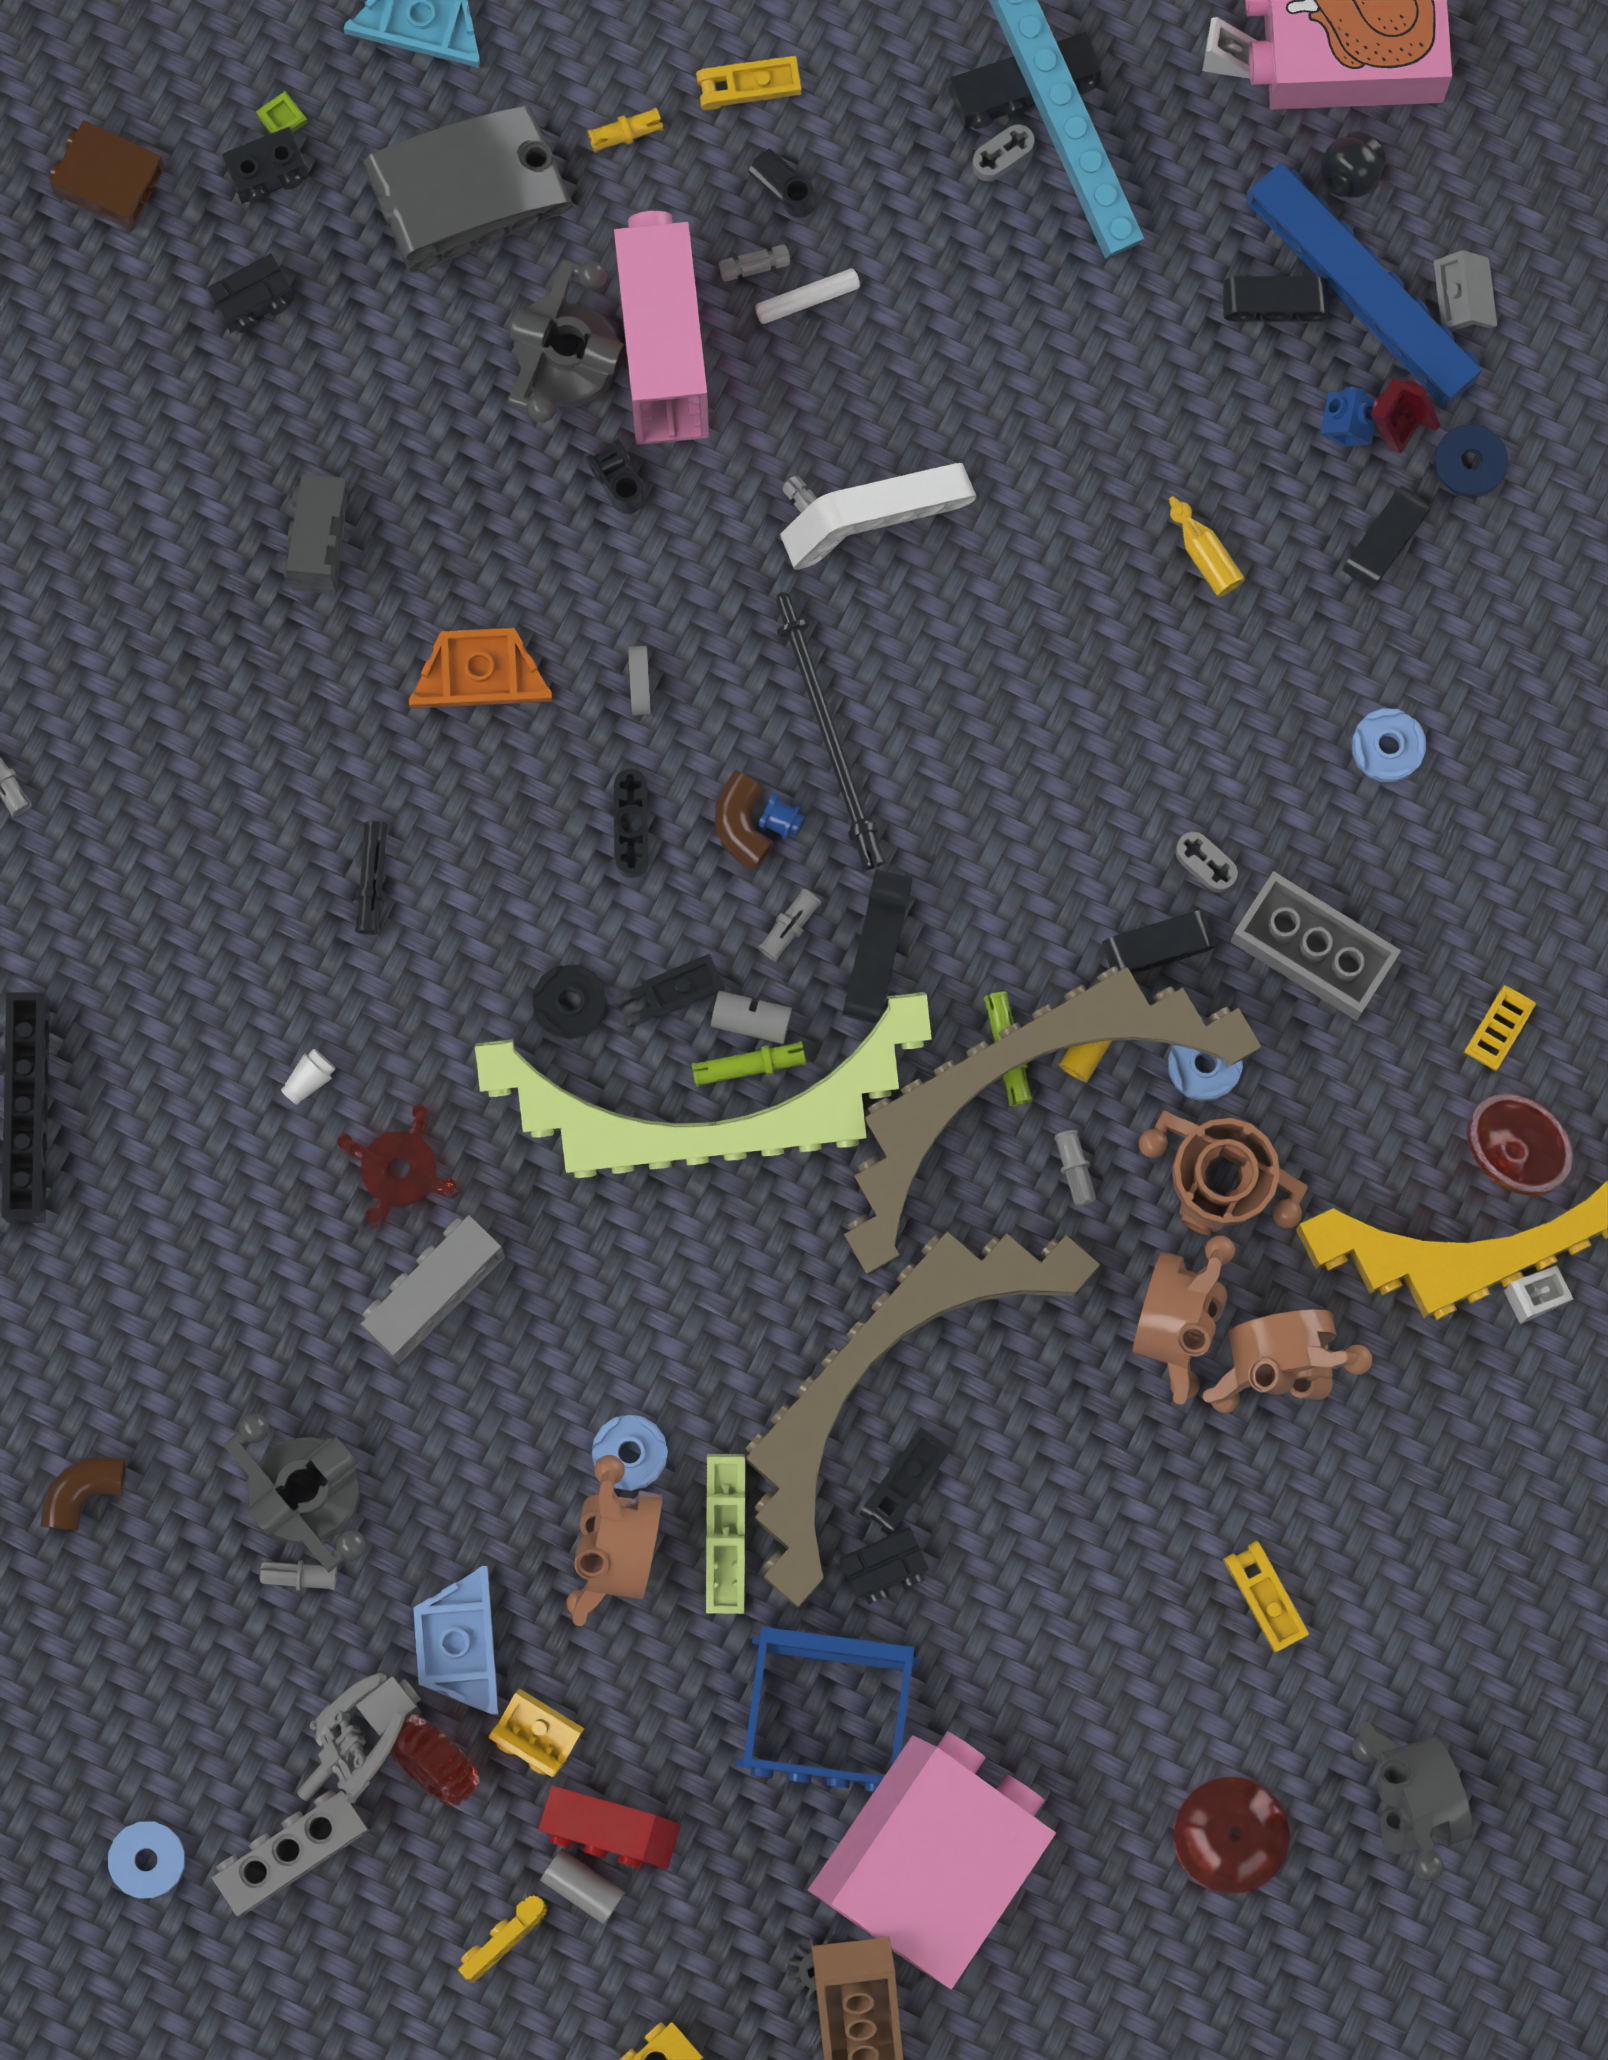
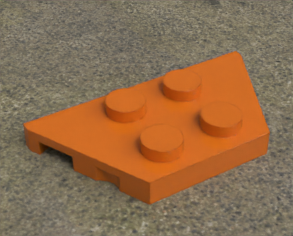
M515 628L440 631L433 646L434 650L421 672L422 676L413 694L411 693L409 707L411 709L552 702V692L545 684Z

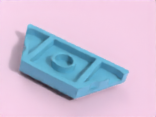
M367 0L365 7L353 20L349 19L344 25V33L347 35L477 68L480 66L468 0Z

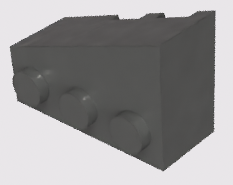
M302 474L300 486L294 485L292 506L296 508L294 521L289 523L288 543H290V547L284 563V578L289 579L293 591L336 595L349 490L346 478Z

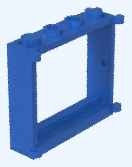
M761 1627L760 1637L753 1636L752 1644L759 1645L744 1760L736 1759V1767L749 1768L751 1776L773 1778L774 1771L789 1773V1781L811 1783L812 1777L827 1778L826 1786L849 1789L850 1782L864 1783L865 1791L874 1792L884 1776L752 1759L766 1652L902 1670L903 1675L891 1761L892 1766L902 1749L912 1666H919L920 1658H913L914 1647Z

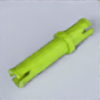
M1006 991L984 996L995 1042L1001 1040L999 1032L1014 1024ZM1027 1063L1003 1076L1009 1106L1022 1105L1033 1101L1025 1069L1028 1068Z
M799 1041L798 1043L769 1048L768 1045L761 1046L759 1051L700 1063H691L695 1085L699 1087L704 1084L766 1072L767 1076L773 1075L774 1070L799 1065L804 1066L806 1065L802 1041Z

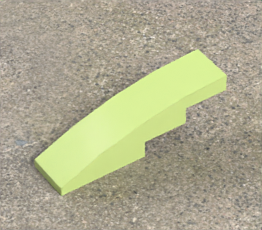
M707 1454L706 1613L744 1614L745 1454Z

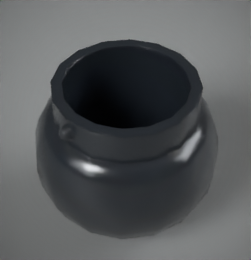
M1361 131L1349 132L1346 137L1333 142L1322 157L1321 172L1325 185L1332 193L1341 197L1359 198L1370 193L1376 187L1382 175V167L1386 162V153L1379 142L1369 134Z

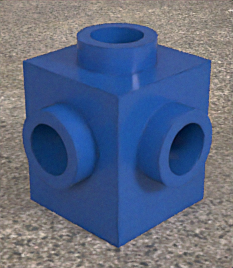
M1346 387L1344 391L1329 392L1320 434L1342 447L1370 445L1375 427V421L1371 415L1375 400L1366 396V391L1356 387Z

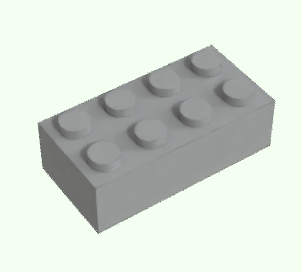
M1274 871L1236 928L1230 941L1356 1021L1401 952L1397 947Z
M470 1215L463 1221L460 1218L453 1221L443 1233L446 1238L436 1248L430 1245L417 1258L416 1262L419 1266L410 1275L406 1272L402 1273L390 1285L389 1289L392 1293L383 1302L379 1299L375 1300L362 1314L365 1320L361 1325L366 1334L398 1365L505 1258L502 1247Z

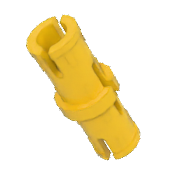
M657 108L629 118L623 115L617 117V122L593 130H587L594 153L623 142L628 145L634 143L633 139L664 130Z

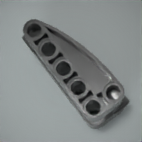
M529 106L474 117L423 133L378 150L366 157L363 162L366 175L377 198L381 212L388 227H391L396 245L409 273H418L559 216L573 206L552 157L551 149L547 145L533 111ZM534 157H542L546 160L544 165L537 168L528 165V162Z

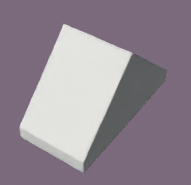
M1218 17L1211 18L1202 71L1250 79L1249 46L1250 41L1257 40Z
M1557 1266L1516 1280L1504 1290L1520 1325L1573 1300Z

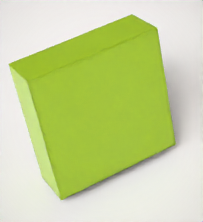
M286 91L256 111L257 117L270 134L286 127H290L293 134L307 124V118Z

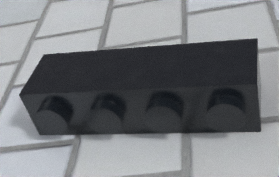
M1087 32L1057 41L1056 43L1079 94H1085L1093 90L1100 83L1102 70ZM1014 56L950 77L949 92L963 129L970 127L981 129L992 124L996 118L1005 115L1017 117L1025 113L1029 107L1036 105Z

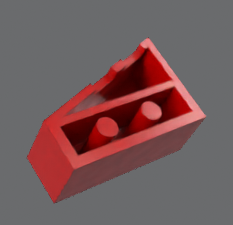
M551 1785L538 1831L551 1835L549 1842L571 1849L572 1843L576 1842L585 1845L584 1853L606 1859L607 1852L620 1855L618 1862L641 1869L643 1862L668 1870L681 1825L654 1814Z

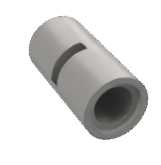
M719 990L712 1015L711 1027L784 1044L792 1008L762 1000H753L749 997Z
M564 1849L558 1852L540 1879L542 1883L603 1925L626 1893Z

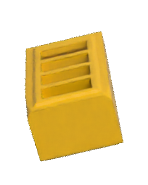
M1503 985L1463 1053L1497 1071L1536 1003L1512 988ZM1503 1000L1521 1010V1015L1519 1016L1502 1006ZM1498 1014L1514 1023V1027L1511 1029L1493 1018L1494 1015ZM1487 1027L1507 1037L1505 1042L1485 1032ZM1482 1040L1498 1049L1497 1056L1478 1046V1042Z

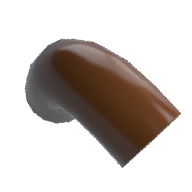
M735 770L725 783L716 802L715 828L722 846L737 862L755 872L765 861L774 845V841L760 833L754 827L751 820L752 810L765 790L754 780Z
M108 1456L84 1458L65 1468L49 1487L42 1509L40 1527L78 1531L81 1509L88 1498L101 1494L122 1496L126 1478V1458Z

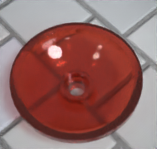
M1500 1094L1484 1100L1471 1114L1467 1126L1469 1148L1479 1167L1495 1183L1514 1193L1537 1196L1552 1192L1567 1178L1572 1167V1147L1564 1128L1546 1108L1526 1097Z
M1224 1777L1201 1785L1183 1802L1176 1817L1174 1843L1182 1866L1195 1881L1216 1892L1238 1894L1259 1888L1276 1875L1284 1863L1289 1849V1824L1281 1804L1266 1788L1248 1779ZM1231 1827H1236L1241 1832V1838L1237 1842H1232L1227 1837V1831Z

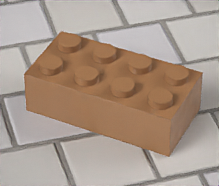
M890 1937L812 1946L824 2060H903L896 1978Z

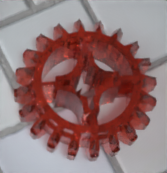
M411 1714L405 1717L399 1735L390 1751L393 1760L400 1765L401 1770L410 1776V1779L414 1780L420 1788L427 1791L430 1796H434L439 1802L445 1803L447 1806L458 1807L474 1793L473 1791L480 1782L476 1768L472 1766L471 1761L466 1758L463 1751L433 1724H429L424 1718H419L417 1715Z

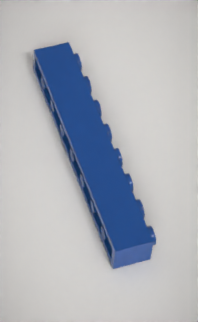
M1280 162L1249 189L1246 203L1317 277L1328 279L1329 289L1436 401L1446 409L1477 382L1482 371L1479 368L1480 364L1477 358L1469 350L1465 349L1463 351L1454 342L1455 338L1452 332L1444 324L1440 323L1438 325L1429 316L1427 306L1419 298L1415 297L1413 299L1404 290L1402 280L1394 272L1390 271L1388 273L1379 264V258L1376 253L1366 245L1363 247L1354 238V232L1351 227L1343 220L1338 221L1329 212V206L1326 201L1318 194L1313 195L1304 186V180L1293 168L1287 169Z

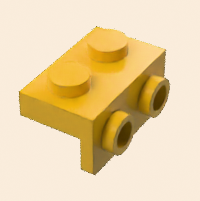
M519 1688L499 1723L490 1733L489 1738L496 1742L497 1747L503 1752L511 1755L515 1754L528 1762L531 1769L535 1772L555 1777L564 1766L585 1728Z

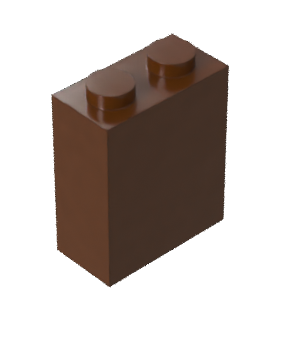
M83 120L79 129H73L66 142L67 151L62 161L57 160L50 171L49 180H51L50 184L53 192L60 198L133 231L165 171L162 157Z

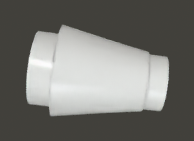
M313 1049L309 1054L304 1053L281 1091L293 1103L298 1105L302 1100L331 1080L332 1077L330 1075L336 1068L320 1052Z

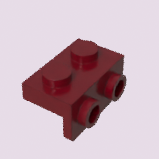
M1393 378L1384 394L1378 396L1375 400L1371 412L1388 449L1399 454L1402 453L1419 424L1434 431H1437L1441 425L1435 413V408L1431 405L1426 395V389L1415 381L1409 380L1406 383Z

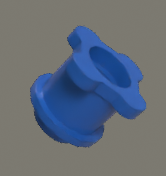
M773 793L759 821V830L765 832L767 828L783 835V840H787L790 835L796 837L805 819L804 816L800 815L801 807L793 808L780 802L778 794Z

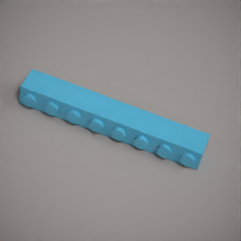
M989 0L1104 258H1110L1138 245L1144 239L1038 0Z

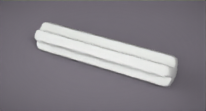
M850 268L757 303L755 311L759 321L762 324H766L856 290L860 287V281L856 271Z

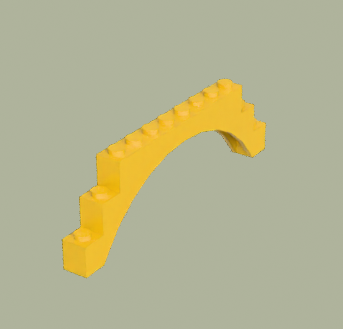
M1608 1180L1587 1200L1551 1222L1510 1237L1470 1243L1421 1241L1380 1231L1334 1208L1299 1224L1296 1231L1316 1270L1326 1266L1328 1271L1336 1269L1348 1262L1346 1256L1350 1254L1370 1294L1380 1290L1382 1296L1393 1292L1403 1286L1400 1280L1404 1279L1423 1318L1425 1319L1434 1314L1436 1320H1439L1457 1311L1454 1304L1467 1298L1470 1304L1475 1303L1491 1294L1488 1288L1500 1282L1504 1288L1508 1287L1512 1282L1524 1278L1522 1272L1533 1266L1536 1267L1537 1271L1552 1266L1558 1262L1556 1255L1569 1250L1571 1256L1592 1246L1589 1240L1600 1234L1603 1235L1604 1239H1608Z

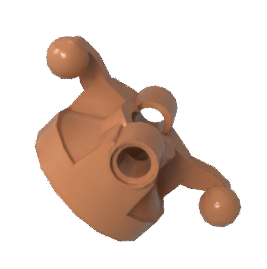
M1163 1111L1154 1129H1148L1140 1136L1139 1148L1145 1156L1150 1158H1158L1167 1151L1168 1139L1165 1134L1168 1130L1186 1138L1177 1149L1172 1166L1174 1190L1182 1202L1179 1212L1182 1215L1180 1222L1200 1234L1210 1236L1212 1231L1217 1232L1226 1225L1242 1224L1262 1212L1274 1197L1277 1187L1290 1195L1288 1199L1278 1201L1273 1208L1272 1214L1276 1224L1283 1228H1293L1301 1221L1302 1209L1299 1204L1308 1186L1279 1168L1278 1155L1268 1137L1252 1124L1233 1118L1210 1120L1199 1126L1167 1111ZM1220 1156L1231 1163L1241 1166L1236 1171L1237 1181L1234 1189L1231 1192H1227L1224 1196L1215 1194L1205 1185L1207 1183L1206 1169L1208 1166L1216 1163Z
M1217 1235L1207 1242L1205 1254L1209 1260L1208 1265L1198 1271V1273L1186 1270L1183 1263L1184 1257L1161 1251L1146 1294L1134 1340L1133 1354L1168 1364L1171 1379L1170 1388L1174 1394L1173 1400L1176 1404H1184L1186 1399H1190L1198 1393L1200 1382L1197 1375L1190 1371L1191 1356L1197 1357L1208 1351L1216 1332L1215 1322L1220 1319L1227 1302V1291L1221 1283L1217 1282L1222 1266L1229 1263L1235 1255L1234 1244L1226 1236ZM1211 1301L1216 1304L1215 1307H1209Z
M1299 1310L1253 1319L1229 1330L1228 1340L1233 1369L1221 1378L1216 1387L1205 1390L1203 1399L1205 1402L1211 1403L1213 1408L1221 1413H1230L1237 1409L1240 1403L1239 1392L1251 1386L1255 1390L1278 1395L1290 1391L1293 1396L1298 1398L1322 1400L1330 1394L1333 1387L1331 1368L1336 1369L1344 1366L1349 1373L1361 1375L1370 1369L1372 1355L1362 1345H1352L1345 1351L1333 1352L1329 1350L1328 1343L1335 1339L1336 1330L1333 1315L1327 1310ZM1306 1380H1307V1381H1311V1380H1312V1383H1311V1386H1310L1309 1389H1307V1387H1306Z
M605 1455L596 1462L594 1473L600 1482L599 1494L588 1497L582 1505L580 1530L584 1536L577 1543L575 1569L582 1578L587 1579V1583L584 1588L573 1590L566 1600L567 1608L573 1615V1623L577 1626L585 1624L587 1617L594 1612L605 1595L643 1600L650 1573L661 1513L662 1495L639 1491L638 1496L634 1499L617 1497L614 1492V1485L623 1478L625 1468L622 1461L614 1455Z

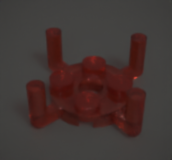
M416 1105L413 1108L414 1120L408 1132H385L375 1139L368 1148L353 1142L348 1134H342L337 1139L338 1146L343 1154L362 1162L361 1174L363 1182L372 1197L377 1200L374 1208H370L366 1212V1218L373 1228H380L383 1225L391 1207H407L426 1198L430 1192L448 1199H454L458 1195V1188L453 1179L447 1178L442 1180L437 1178V1164L434 1153L430 1146L422 1139L430 1121L429 1113L424 1105ZM396 1160L406 1161L410 1165L409 1174L399 1180L392 1178L389 1175V1166L392 1162Z

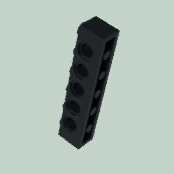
M44 992L6 993L1 1217L7 1223H46L50 1000Z

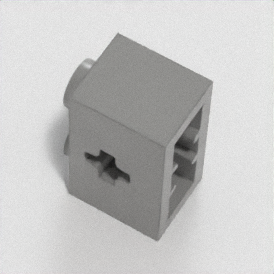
M392 1676L360 1701L356 1707L381 1737L394 1712L406 1715L403 1725L419 1714L421 1710L416 1703L421 1698L406 1679L399 1683Z

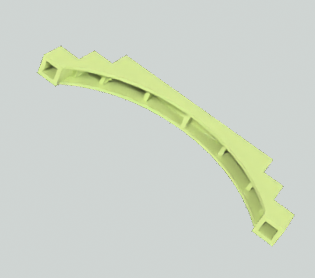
M920 992L887 996L888 1007L871 1033L829 1075L804 1092L782 1103L746 1116L706 1123H669L643 1120L618 1114L591 1104L559 1087L537 1071L514 1049L513 1039L475 1044L480 1092L488 1091L489 1097L506 1096L511 1094V1088L518 1087L523 1132L531 1131L532 1137H546L554 1135V1129L561 1128L566 1173L574 1172V1178L596 1176V1169L611 1168L613 1174L634 1171V1165L649 1163V1169L672 1167L671 1161L686 1159L687 1165L704 1164L709 1162V1156L724 1155L725 1161L747 1158L746 1152L760 1150L762 1156H775L784 1154V1148L799 1146V1152L821 1150V1143L836 1142L838 1148L859 1145L858 1139L867 1138L862 1093H869V1098L871 1099L891 1096V1090L899 1089L894 1044L901 1043V1049H915L924 1047L923 1041L932 1040L927 994Z

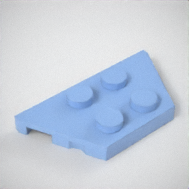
M481 1566L467 1577L443 1589L442 1592L413 1607L418 1682L422 1687L489 1714L499 1715L488 1566Z

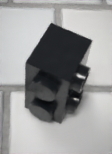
M290 127L222 153L225 167L241 204L261 202L271 192L281 188L285 190L293 189L302 184L303 179L309 177L306 164Z

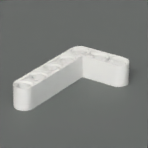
M963 463L950 464L825 494L813 501L780 536L794 569H804L820 562L848 535L960 509L975 501L977 496Z

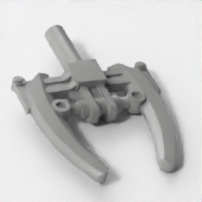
M376 1673L355 1683L332 1704H328L320 1715L310 1723V1728L316 1730V1742L320 1747L324 1748L318 1754L322 1763L297 1790L301 1799L309 1801L333 1773L337 1774L340 1779L337 1782L338 1788L344 1789L347 1793L345 1795V1802L355 1803L357 1797L370 1784L369 1780L389 1755L406 1715L394 1712L376 1746L368 1756H364L363 1745L366 1741L363 1736H359L361 1733L359 1726L349 1725L351 1716L347 1712L366 1695L386 1682V1675ZM337 1725H340L342 1728V1734L339 1737L335 1731Z

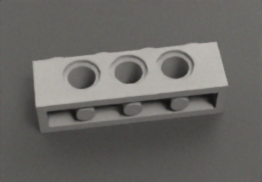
M333 1789L327 1791L314 1801L315 1809L306 1815H303L301 1811L296 1812L281 1823L284 1828L273 1837L267 1832L250 1843L248 1846L252 1850L240 1859L234 1854L216 1866L219 1873L213 1876L212 1879L237 1917L241 1918L370 1831L353 1803L345 1802L346 1793L343 1790L337 1794ZM319 1818H327L332 1825L331 1834L324 1840L315 1839L311 1831L313 1823ZM286 1840H294L299 1846V1855L291 1862L283 1861L279 1855V1848ZM260 1861L265 1865L267 1875L262 1882L253 1884L247 1878V1869L253 1862Z

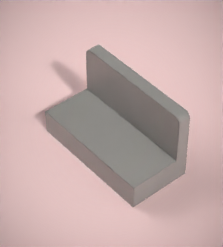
M1461 250L1434 260L1441 323L1451 332L1473 324L1486 328L1496 327L1497 319L1489 258Z

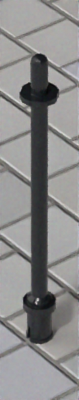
M781 592L776 597V603L784 625L777 629V634L780 637H788L852 821L850 831H848L849 838L852 841L854 840L863 870L875 869L870 854L874 864H877L878 867L886 863L875 834L878 829L876 823H871L865 817L802 633V631L809 627V622L806 619H797L789 594Z

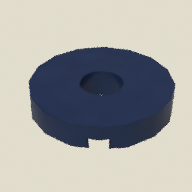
M1474 424L1457 426L1446 433L1436 448L1434 467L1440 482L1444 483L1450 489L1449 491L1455 495L1468 498L1485 496L1493 491L1504 478L1508 465L1506 446L1500 437L1487 427ZM1466 453L1476 454L1480 458L1481 466L1473 470L1467 469L1463 466L1461 457Z

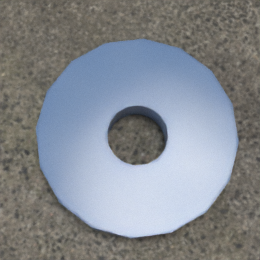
M1382 708L1369 713L1358 724L1352 737V755L1357 767L1368 777L1380 782H1398L1408 778L1419 768L1426 752V737L1421 725L1414 718L1412 719L1399 709ZM1385 736L1393 737L1399 744V750L1394 754H1386L1380 749L1379 740Z
M1172 1045L1167 1060L1169 1076L1175 1088L1186 1097L1198 1101H1214L1229 1094L1238 1083L1243 1069L1242 1060L1226 1068L1221 1059L1213 1057L1216 1063L1215 1069L1210 1073H1202L1196 1068L1195 1059L1204 1053Z
M623 1415L611 1419L601 1427L594 1438L592 1457L595 1467L596 1462L605 1455H614L620 1459L619 1449L625 1443L631 1442L638 1445L641 1450L640 1458L634 1463L622 1461L625 1473L620 1482L614 1485L615 1489L635 1491L644 1489L658 1480L666 1466L668 1450L665 1437L656 1424L642 1416Z
M137 1822L125 1827L114 1838L108 1852V1869L113 1882L124 1893L139 1899L156 1898L169 1893L180 1882L185 1870L186 1858L184 1847L180 1838L169 1827L157 1822ZM144 1849H151L157 1855V1864L150 1871L140 1870L136 1863L137 1855Z

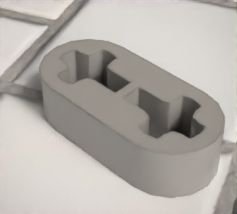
M1021 124L1012 125L979 147L974 153L972 162L975 176L986 182L994 181L1025 161L1034 149L1035 141L1032 131L1027 126ZM1015 136L1018 140L1026 139L1024 149L1021 150L1020 147L1015 146L1007 152L1006 149L1011 146L1012 137ZM1000 155L995 161V169L992 170L989 166L981 167L983 157L992 160Z
M629 646L632 715H650L647 646Z
M1189 832L1181 836L1175 851L1180 864L1209 890L1216 893L1230 890L1235 884L1238 874L1234 862L1201 833ZM1196 842L1200 844L1199 853L1206 860L1203 862L1196 855H1192L1190 858L1185 855L1187 847L1184 844L1188 843L1191 846ZM1210 863L1217 870L1225 867L1228 870L1226 877L1229 881L1225 882L1222 879L1217 883L1213 881L1214 871L1207 865Z

